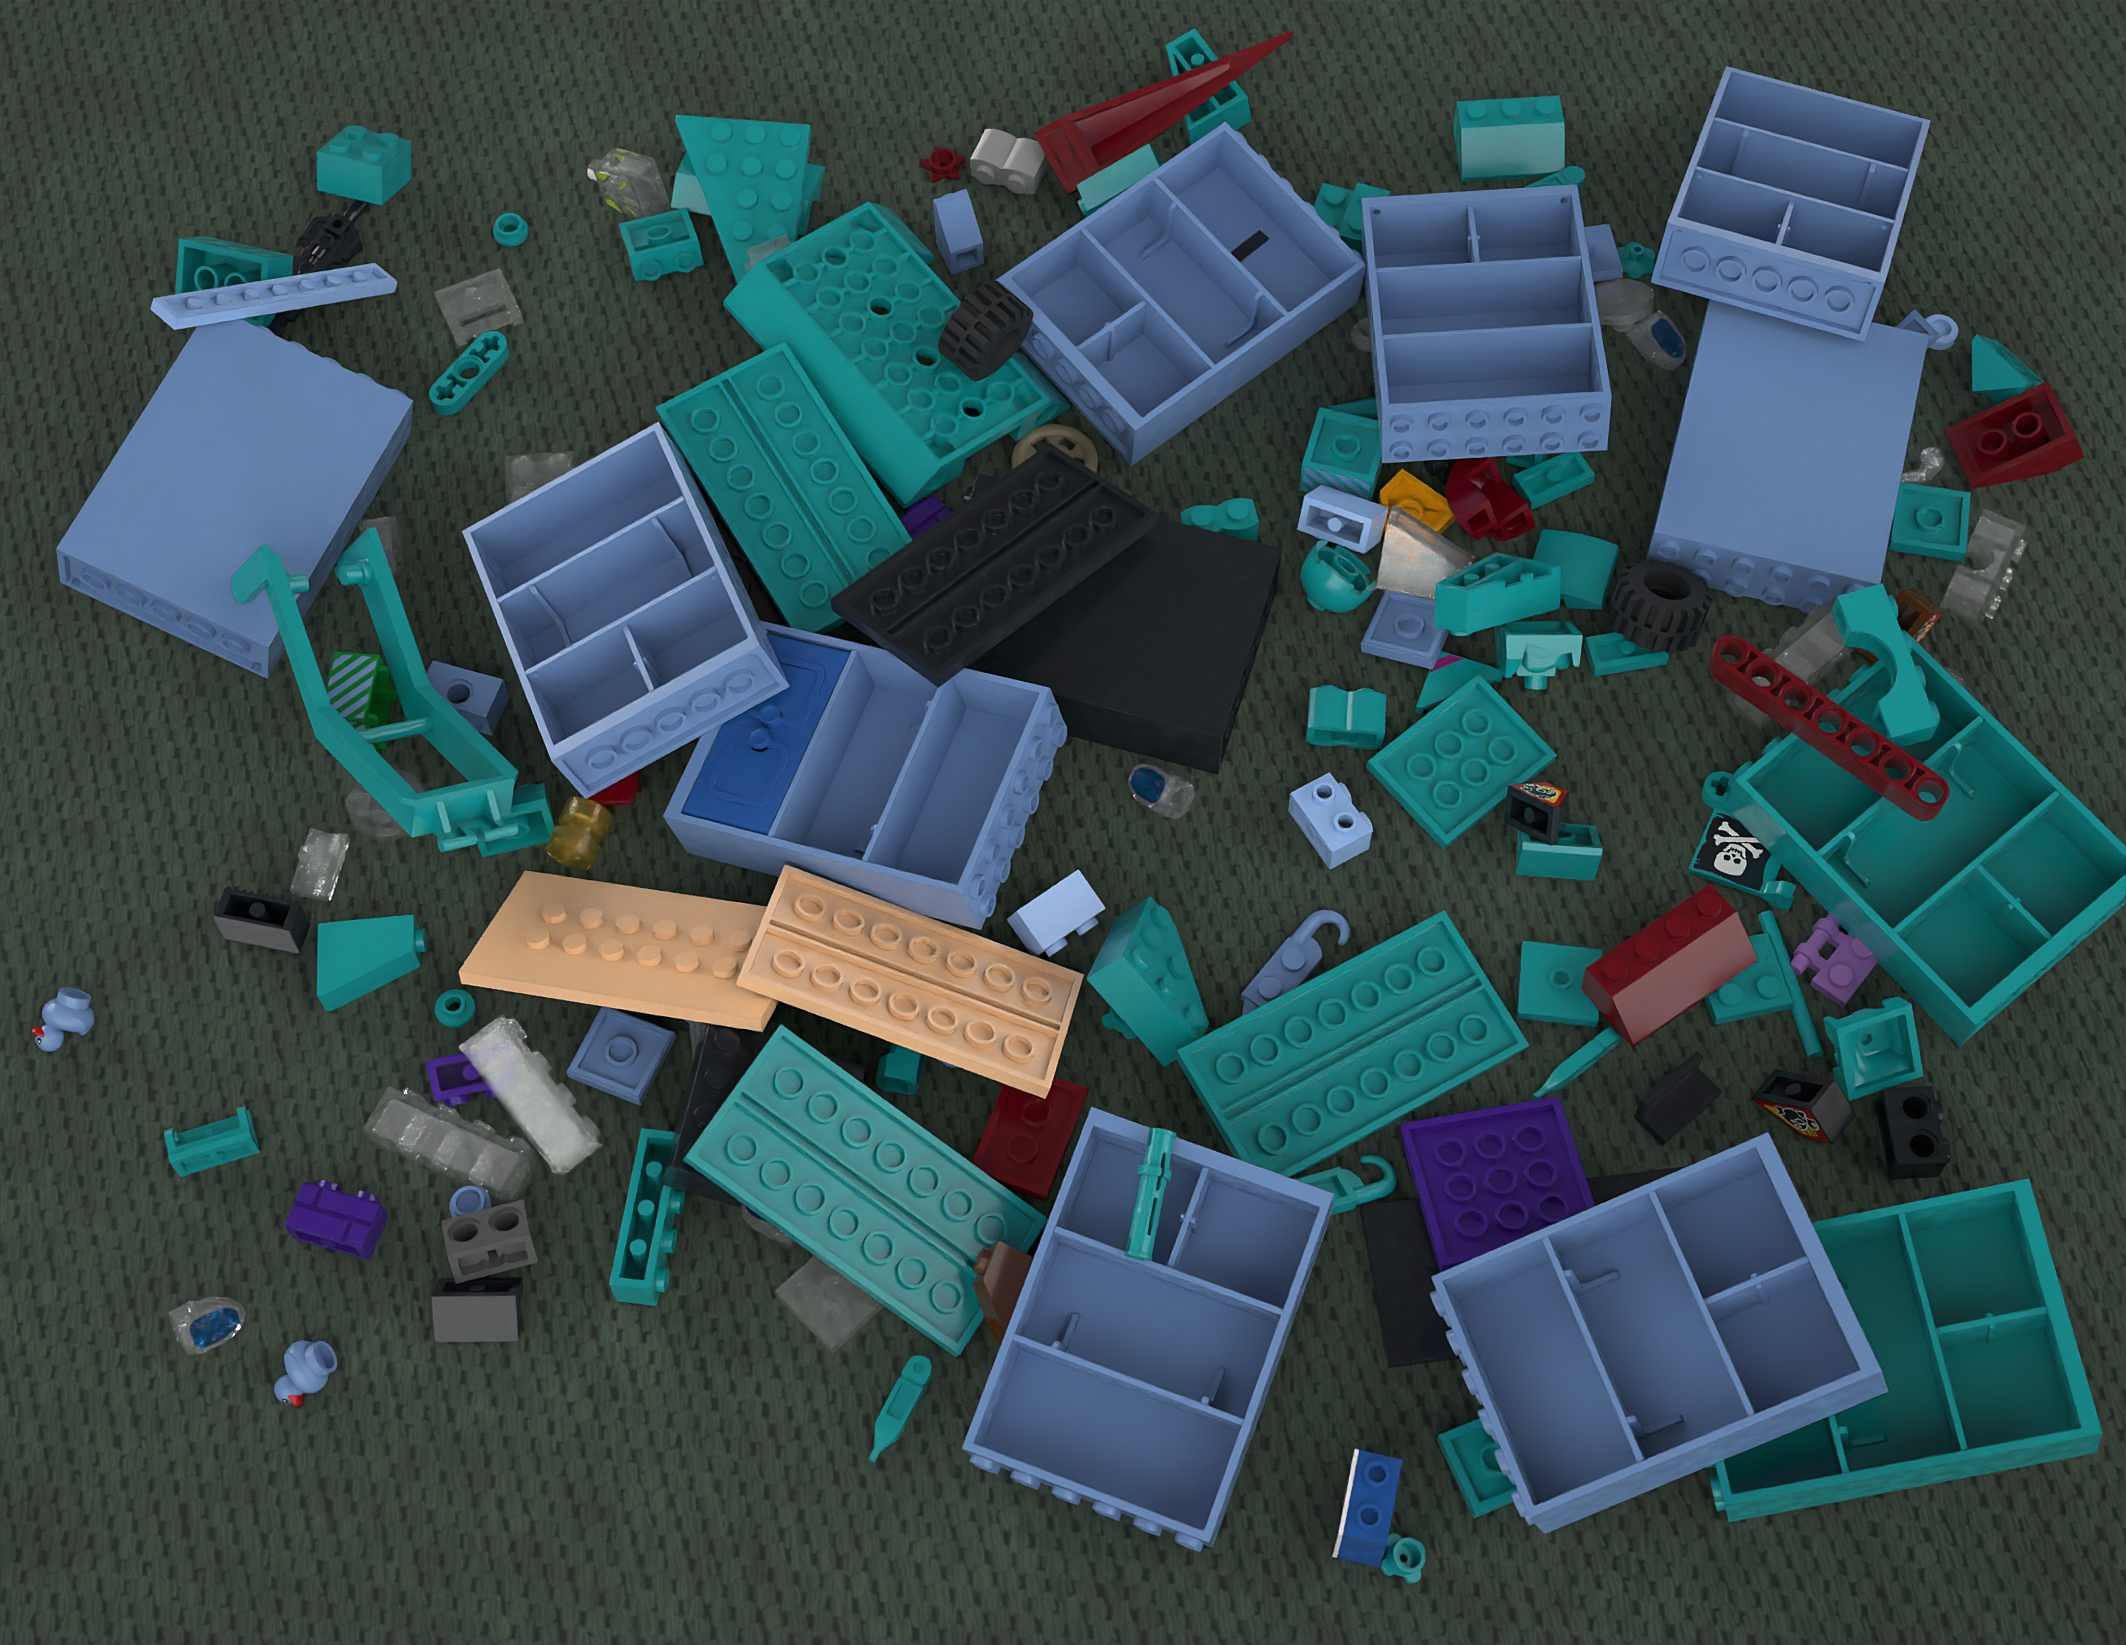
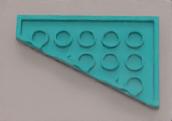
M676 115V125L738 284L758 261L798 240L812 134L811 126L809 124Z

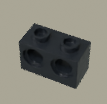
M1933 1086L1884 1088L1875 1103L1889 1180L1938 1177L1946 1164L1950 1162L1951 1149L1948 1139L1942 1136L1940 1125L1943 1122V1108L1941 1102L1935 1100ZM1903 1109L1914 1111L1919 1119L1908 1117ZM1910 1147L1920 1148L1927 1157L1915 1155Z

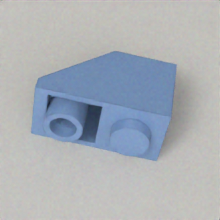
M967 190L949 193L934 199L936 245L951 274L984 264L983 241Z

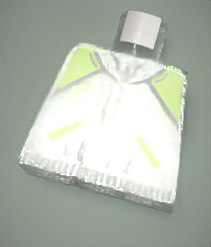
M614 148L602 160L594 159L588 166V177L598 182L606 204L634 220L664 213L671 206L656 162L652 157Z

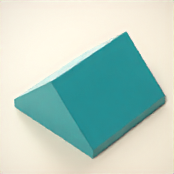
M1566 823L1565 831L1557 845L1552 846L1517 829L1516 875L1594 881L1603 850L1596 826Z

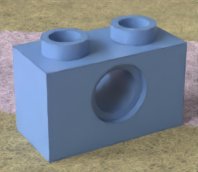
M433 660L427 672L430 685L478 732L493 735L509 700L504 680ZM467 699L463 703L455 704L459 700Z

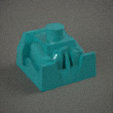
M1516 620L1494 626L1497 668L1500 669L1505 678H1511L1514 673L1518 676H1524V688L1534 690L1546 689L1547 676H1555L1556 669L1564 670V668L1569 667L1570 663L1574 667H1579L1583 635L1570 621Z
M1900 997L1887 998L1881 1001L1883 1009L1863 1008L1839 1020L1830 1016L1823 1018L1826 1035L1834 1045V1059L1839 1066L1832 1068L1834 1081L1849 1101L1924 1076L1912 1004Z

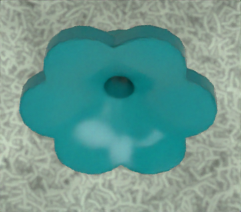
M1631 242L1626 247L1617 248L1623 267V274L1626 273L1629 278L1636 280L1640 279L1643 274L1647 275L1654 272L1655 263L1653 261L1655 253L1652 249L1644 248L1637 242Z

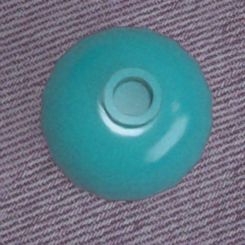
M1320 540L1308 553L1303 562L1300 575L1303 588L1308 595V602L1320 611L1326 609L1336 613H1345L1358 608L1370 597L1377 586L1376 580L1370 583L1366 577L1371 572L1370 569L1347 548L1338 544L1335 549L1326 547V544L1329 542L1328 540Z

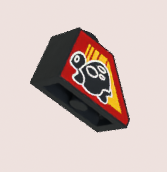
M1548 782L1508 785L1504 823L1550 846L1557 845L1566 827V818L1569 810V792Z
M1778 1069L1771 1073L1752 1096L1754 1102L1803 1138L1834 1144L1856 1116L1835 1081Z

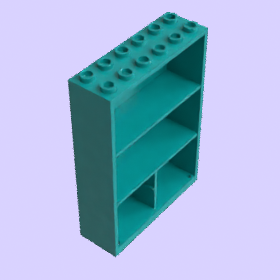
M1909 635L1912 644L1911 657L1915 666L1919 665L1924 672L1926 680L1924 690L1928 700L1935 702L1939 711L1940 722L1930 740L1901 747V749L1940 775L1948 783L1950 795L1940 814L1935 819L1919 821L1793 733L1783 740L1779 736L1776 737L1763 749L1762 753L1764 756L1755 764L1751 761L1746 762L1734 773L1733 778L1735 781L1728 789L1730 795L1725 807L1825 910L1836 918L1839 924L1853 938L1857 937L1873 953L1872 957L1960 1047L2126 904V846ZM1880 660L1870 668L1866 664L1863 665L1850 677V685L1841 692L1836 688L1826 696L1876 732L1877 730L1871 716L1878 701L1890 692L1889 674ZM1822 722L1818 724L1825 732H1836L1835 727L1829 723ZM1855 745L1851 747L1860 756L1869 755L1868 750L1862 746ZM1885 769L1886 774L1890 778L1898 780L1903 778L1899 771ZM1928 792L1918 793L1920 798L1927 803L1937 802L1935 797Z
M2024 1179L1812 1222L1815 1232L1882 1370L1888 1392L1707 1466V1469L1716 1467L1717 1475L1709 1476L1717 1511L1726 1510L1728 1522L2097 1453L2102 1430L2030 1180Z

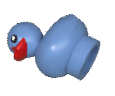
M60 988L57 998L51 999L42 1008V1018L46 1024L32 1029L37 1046L47 1052L55 1051L64 1042L63 1030L78 1032L80 1036L89 1032L94 1024V1013L89 1007L91 996L78 989Z
M301 1340L289 1346L284 1354V1365L287 1374L281 1376L274 1386V1393L277 1399L283 1403H292L295 1406H300L303 1402V1392L308 1394L315 1393L325 1386L329 1374L337 1368L335 1352L328 1343L324 1341L312 1343Z

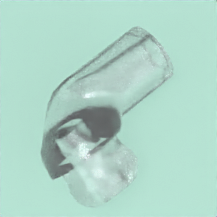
M1937 447L1924 449L1920 454V459L1923 463L1917 469L1902 472L1900 482L1927 485L1944 466V456H1940V450Z

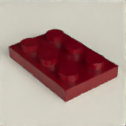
M1053 1077L1048 1095L1044 1099L1003 1084L972 1164L1005 1188L1047 1202L1088 1097V1088Z

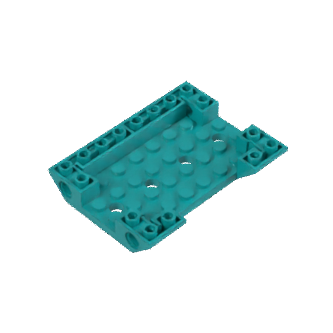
M868 201L758 261L725 298L723 305L764 351L784 341L787 343L862 462L902 507L906 509L960 476L965 460L969 456L1006 434H1009L1015 442L1020 440L1034 429L1069 410L1071 404L1026 355L1014 353L999 370L980 381H972L944 357L938 350V343L947 321L961 302L927 266L934 262L935 256L892 209ZM826 258H839L843 261V264H830ZM875 306L885 308L889 313L878 315L871 308ZM916 358H930L934 364L925 366L920 364ZM966 407L975 408L981 415L971 417L966 415L962 409Z

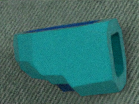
M893 1043L892 1046L885 1049L883 1056L879 1060L875 1078L876 1087L892 1093L915 1094L919 1087L926 1055Z

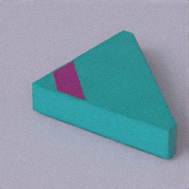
M1441 651L1434 668L1429 670L1416 705L1415 713L1421 715L1424 710L1441 704L1477 674H1480L1488 684L1501 682L1503 674L1498 668Z

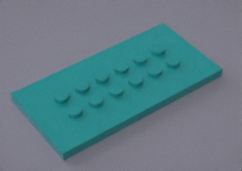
M785 341L655 407L662 424L788 627L823 635L846 623L845 619L832 611L830 599L913 541Z
M1444 910L1178 1049L1174 1056L1233 1156L1241 1161L1292 1178L1526 1050L1530 1045Z
M783 1025L776 1029L683 1159L687 1164L955 1357L961 1354L985 1317L972 1286L977 1275L972 1269L981 1249H987L989 1246L1000 1241L1027 1253L1048 1221V1218Z

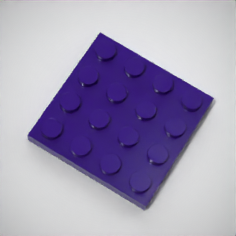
M1559 1096L1400 1124V1138L1440 1273L1595 1207Z

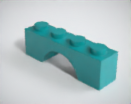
M1883 583L1838 595L1831 613L1844 646L1856 647L1872 653L1884 664L1889 674L1890 692L1878 701L1871 716L1877 732L1899 748L1930 740L1940 722L1939 711L1935 702L1929 701L1924 690L1926 687L1925 675L1919 665L1915 666L1911 657V640L1907 631H1901L1897 621L1898 607L1894 597L1887 595Z

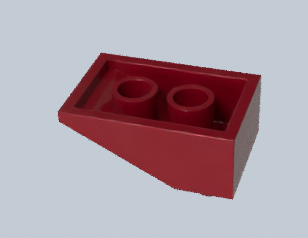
M2049 381L2041 383L1944 429L1972 489L2050 474L2085 458Z

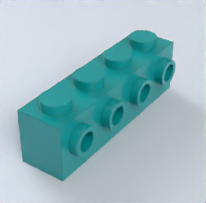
M641 1128L609 1282L615 1300L618 1302L657 1306L660 1292L666 1293L668 1288L670 1271L669 1268L665 1267L667 1254L674 1253L676 1248L677 1229L673 1228L675 1214H682L685 1201V1191L661 1184L674 1135L672 1131Z

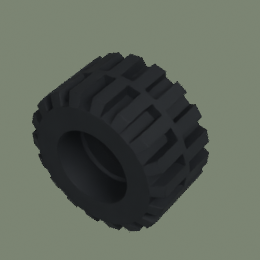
M991 281L971 293L954 311L942 331L938 350L972 381L985 379L999 370L1018 350L1029 332L1034 314L1033 310L999 281Z
M1651 559V561L1638 560L1636 563H1630L1626 565L1625 569H1622L1608 607L1609 623L1614 625L1613 629L1617 633L1622 634L1625 640L1637 644L1638 647L1647 648L1659 653L1661 651L1676 653V650L1683 652L1688 650L1689 646L1693 647L1696 644L1712 604V594L1709 593L1707 584L1701 582L1702 579L1699 576L1692 574L1684 567Z

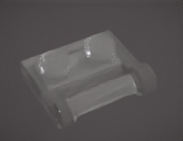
M500 268L434 292L436 302L451 332L456 347L467 344L468 339L485 332L493 331L509 324L517 326L524 323L520 309ZM503 306L506 308V311L462 327L459 323Z

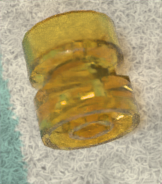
M580 797L568 798L558 818L560 825L555 826L545 847L547 853L564 865L582 870L591 869L601 848L597 842L603 841L613 821L612 814L603 806L591 800Z

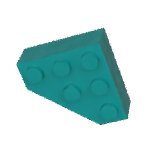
M1149 896L1114 920L1086 979L1165 1067L1176 1060L1174 1054L1178 1049L1204 1036L1209 1022L1176 925L1172 922L1168 911L1164 907L1158 906Z

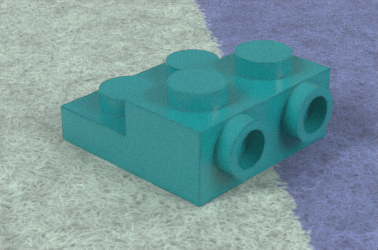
M1358 182L1354 191L1323 183L1314 208L1317 215L1328 226H1332L1337 230L1341 240L1351 250H1356L1362 256V198L1390 196L1391 191Z
M687 208L619 223L621 237L635 281H654L663 274L676 271L690 272L696 266L704 265L699 240Z

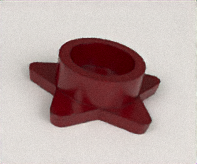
M939 147L931 153L929 159L922 160L920 163L922 167L931 171L930 180L932 183H936L943 178L959 180L958 167L964 162L965 157L956 155L950 149Z

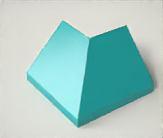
M1976 335L1972 339L1973 392L1984 394L1997 405L2044 383L2000 341Z

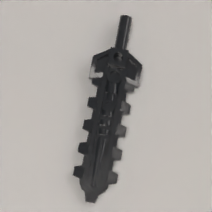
M355 200L343 215L334 213L333 216L313 217L300 236V244L304 248L298 256L293 255L292 276L327 271L331 265H341L343 261L348 263L363 247L354 224L371 203ZM295 309L277 312L268 329L274 335L281 338L284 334L281 328L286 321L295 322L300 314L299 311Z

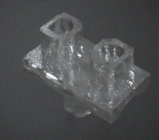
M310 828L305 845L300 848L298 853L300 860L290 887L292 895L324 903L331 900L350 841L348 834H329Z

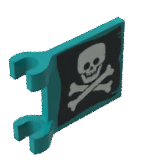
M1715 807L1688 871L1708 880L1761 897L1770 905L1788 912L1794 900L1793 894L1796 890V885L1786 881H1776L1782 864L1731 812Z

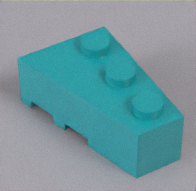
M1195 28L1165 45L1172 77L1218 60ZM1235 80L1184 117L1191 145L1224 122L1236 131L1252 121L1248 96Z
M1496 552L1435 583V627L1447 629L1452 635L1467 636L1476 631L1560 609L1561 566Z

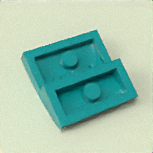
M1542 529L1533 560L1561 566L1560 599L1564 600L1566 607L1602 610L1620 549L1618 545L1596 537L1567 531Z

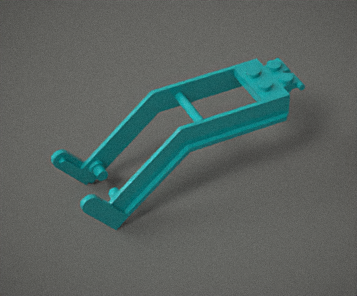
M376 527L367 529L338 558L335 575L344 586L357 584L361 587L399 700L408 721L356 731L330 704L303 625L294 594L308 592L309 581L304 573L290 575L288 572H285L280 554H272L269 545L259 546L232 576V593L238 604L251 603L265 588L315 737L411 837L434 833L437 836L440 852L475 845L477 840L488 842L517 835L518 826L516 823L506 825L500 817L511 815L513 790L518 778V770L430 685ZM422 734L469 782L417 793L370 744Z

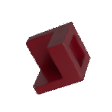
M639 770L587 798L592 818L608 819L609 805L632 806L635 804L636 792H642Z

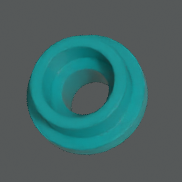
M505 213L499 216L493 227L495 240L499 244L508 247L524 242L529 232L525 220L515 213Z
M460 989L446 991L435 1003V1014L438 1021L449 1028H459L471 1021L476 1010L472 996ZM453 1003L461 1004L460 1008L456 1011L448 1010V1007Z

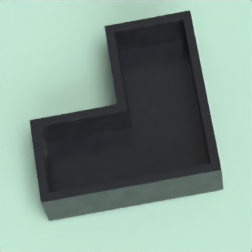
M707 1023L699 1036L661 1181L662 1185L739 1208L743 1205V1203L687 1164L683 1159L769 1041L770 1036L747 1029ZM820 1052L858 1081L863 1082L866 1066Z

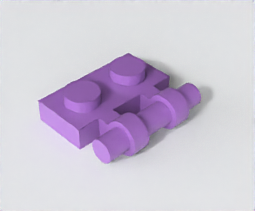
M1828 914L1825 918H1820L1813 926V934L1808 941L1800 943L1793 952L1794 959L1790 965L1794 969L1796 976H1801L1807 967L1815 971L1817 975L1811 981L1810 986L1844 1008L1876 966L1877 961L1872 957L1873 953L1857 937L1853 938L1849 933L1846 936L1838 929L1840 926L1839 922L1834 916ZM1826 942L1837 948L1828 960L1819 955V951Z

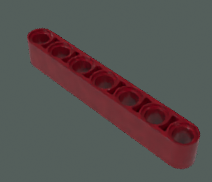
M1726 635L1716 641L1709 660V671L1717 681L1919 821H1930L1940 814L1950 795L1948 783L1940 775L1744 639L1736 635ZM1729 654L1734 656L1738 662L1729 664L1724 662L1720 656ZM1763 677L1769 681L1770 685L1766 687L1759 686L1752 678ZM1790 699L1796 700L1802 704L1803 708L1799 710L1792 709L1785 701ZM1822 722L1829 723L1835 727L1836 732H1825L1818 724ZM1855 745L1862 746L1868 750L1869 755L1860 756L1851 747ZM1885 769H1895L1901 773L1903 778L1899 780L1892 779L1886 774ZM1928 792L1935 797L1937 802L1927 803L1920 798L1918 793Z

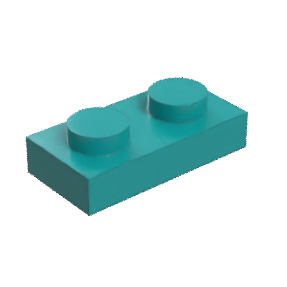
M1566 452L1513 475L1512 485L1528 503L1530 510H1533L1592 484L1595 473L1580 452Z
M1617 632L1585 637L1583 645L1593 677L1665 665L1669 658L1667 652L1661 651L1659 653L1647 648L1643 649L1633 642H1628L1623 638L1622 634Z

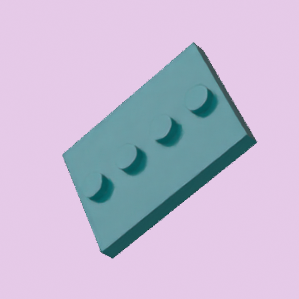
M1477 674L1368 760L1366 768L1435 842L1445 850L1507 800L1508 785L1528 783L1554 762L1557 754L1480 674Z

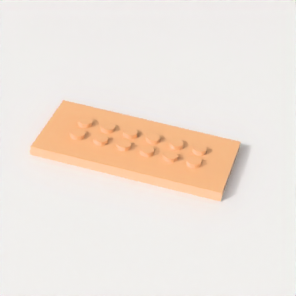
M785 864L740 971L736 985L1046 1099L1084 974Z
M526 870L458 971L461 984L763 1032L779 1002L736 985L767 906Z

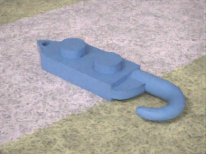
M1320 910L1309 915L1294 934L1286 939L1242 992L1241 1000L1244 1002L1242 1016L1303 985L1319 967L1322 960L1321 948L1311 936L1322 924L1332 923L1340 930L1338 944L1343 946L1347 942L1350 933L1346 919L1333 910Z

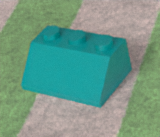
M1559 95L1458 101L1456 103L1453 134L1461 182L1547 177L1565 169L1564 117Z
M207 236L179 238L175 294L292 276L293 255ZM276 313L242 318V320L254 326L260 325L268 328Z

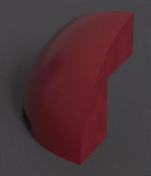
M1494 457L1463 458L1456 461L1448 476L1446 498L1453 516L1470 536L1477 540H1481V537H1492L1496 541L1502 542L1521 536L1536 527L1528 503L1502 481Z

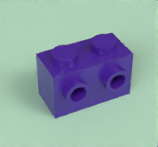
M508 1043L426 1061L434 1101L444 1100L445 1107L468 1103V1094L484 1091L485 1098L510 1094L508 1086L516 1084Z

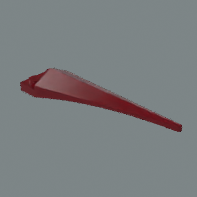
M1286 32L1185 73L1065 115L1035 132L1034 136L1065 192L1070 196L1079 191L1077 184L1149 144L1290 40L1294 32Z

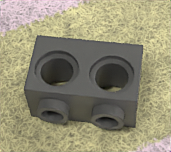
M523 1199L441 1220L447 1258L456 1284L538 1262L532 1228Z

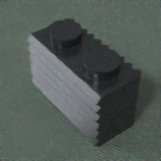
M231 886L224 889L214 915V921L218 925L220 932H222L224 939L298 954L302 950L311 925L298 899L292 901L291 898L285 900L283 896L277 898L276 895L270 897L268 893L262 896L261 892L255 894L251 890L247 893L246 889L240 891L236 887L232 890Z

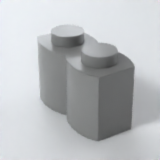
M985 129L970 158L971 175L979 182L986 185L992 183L1004 185L1016 194H1035L1050 165L1038 141L1028 138H1016L1007 132L997 129Z

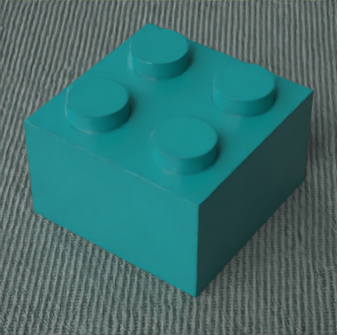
M347 126L317 151L318 191L383 205L411 180V141L400 139L393 133L379 134L366 131V128L362 126Z

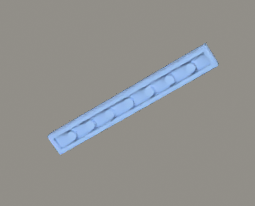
M376 263L157 297L153 298L151 310L171 328L177 330L395 292L398 282Z

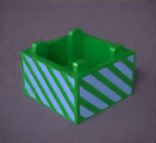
M334 652L326 692L330 704L356 731L388 725L393 701H398L397 691L393 690L389 679V668L384 666L381 656L376 654ZM388 741L370 745L381 756L382 749H387Z

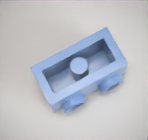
M1320 485L1305 495L1297 530L1313 535L1318 539L1339 544L1349 550L1366 553L1381 542L1389 508L1343 491Z
M1330 772L1291 792L1288 811L1327 867L1332 869L1369 849L1373 827L1364 812L1359 813L1351 803L1352 799L1347 787L1341 782L1337 783Z
M1078 869L1017 910L1007 921L1032 956L1037 957L1045 951L1048 957L1068 945L1065 939L1067 935L1076 930L1078 935L1081 936L1096 926L1099 922L1095 916L1102 912L1105 907Z

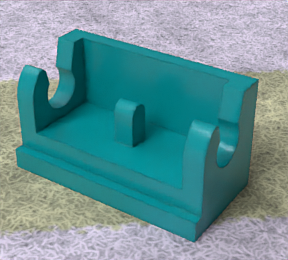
M245 1106L237 1108V1116L185 1132L177 1133L173 1131V1128L164 1130L169 1162L179 1177L260 1153L252 1116L249 1109L246 1110Z

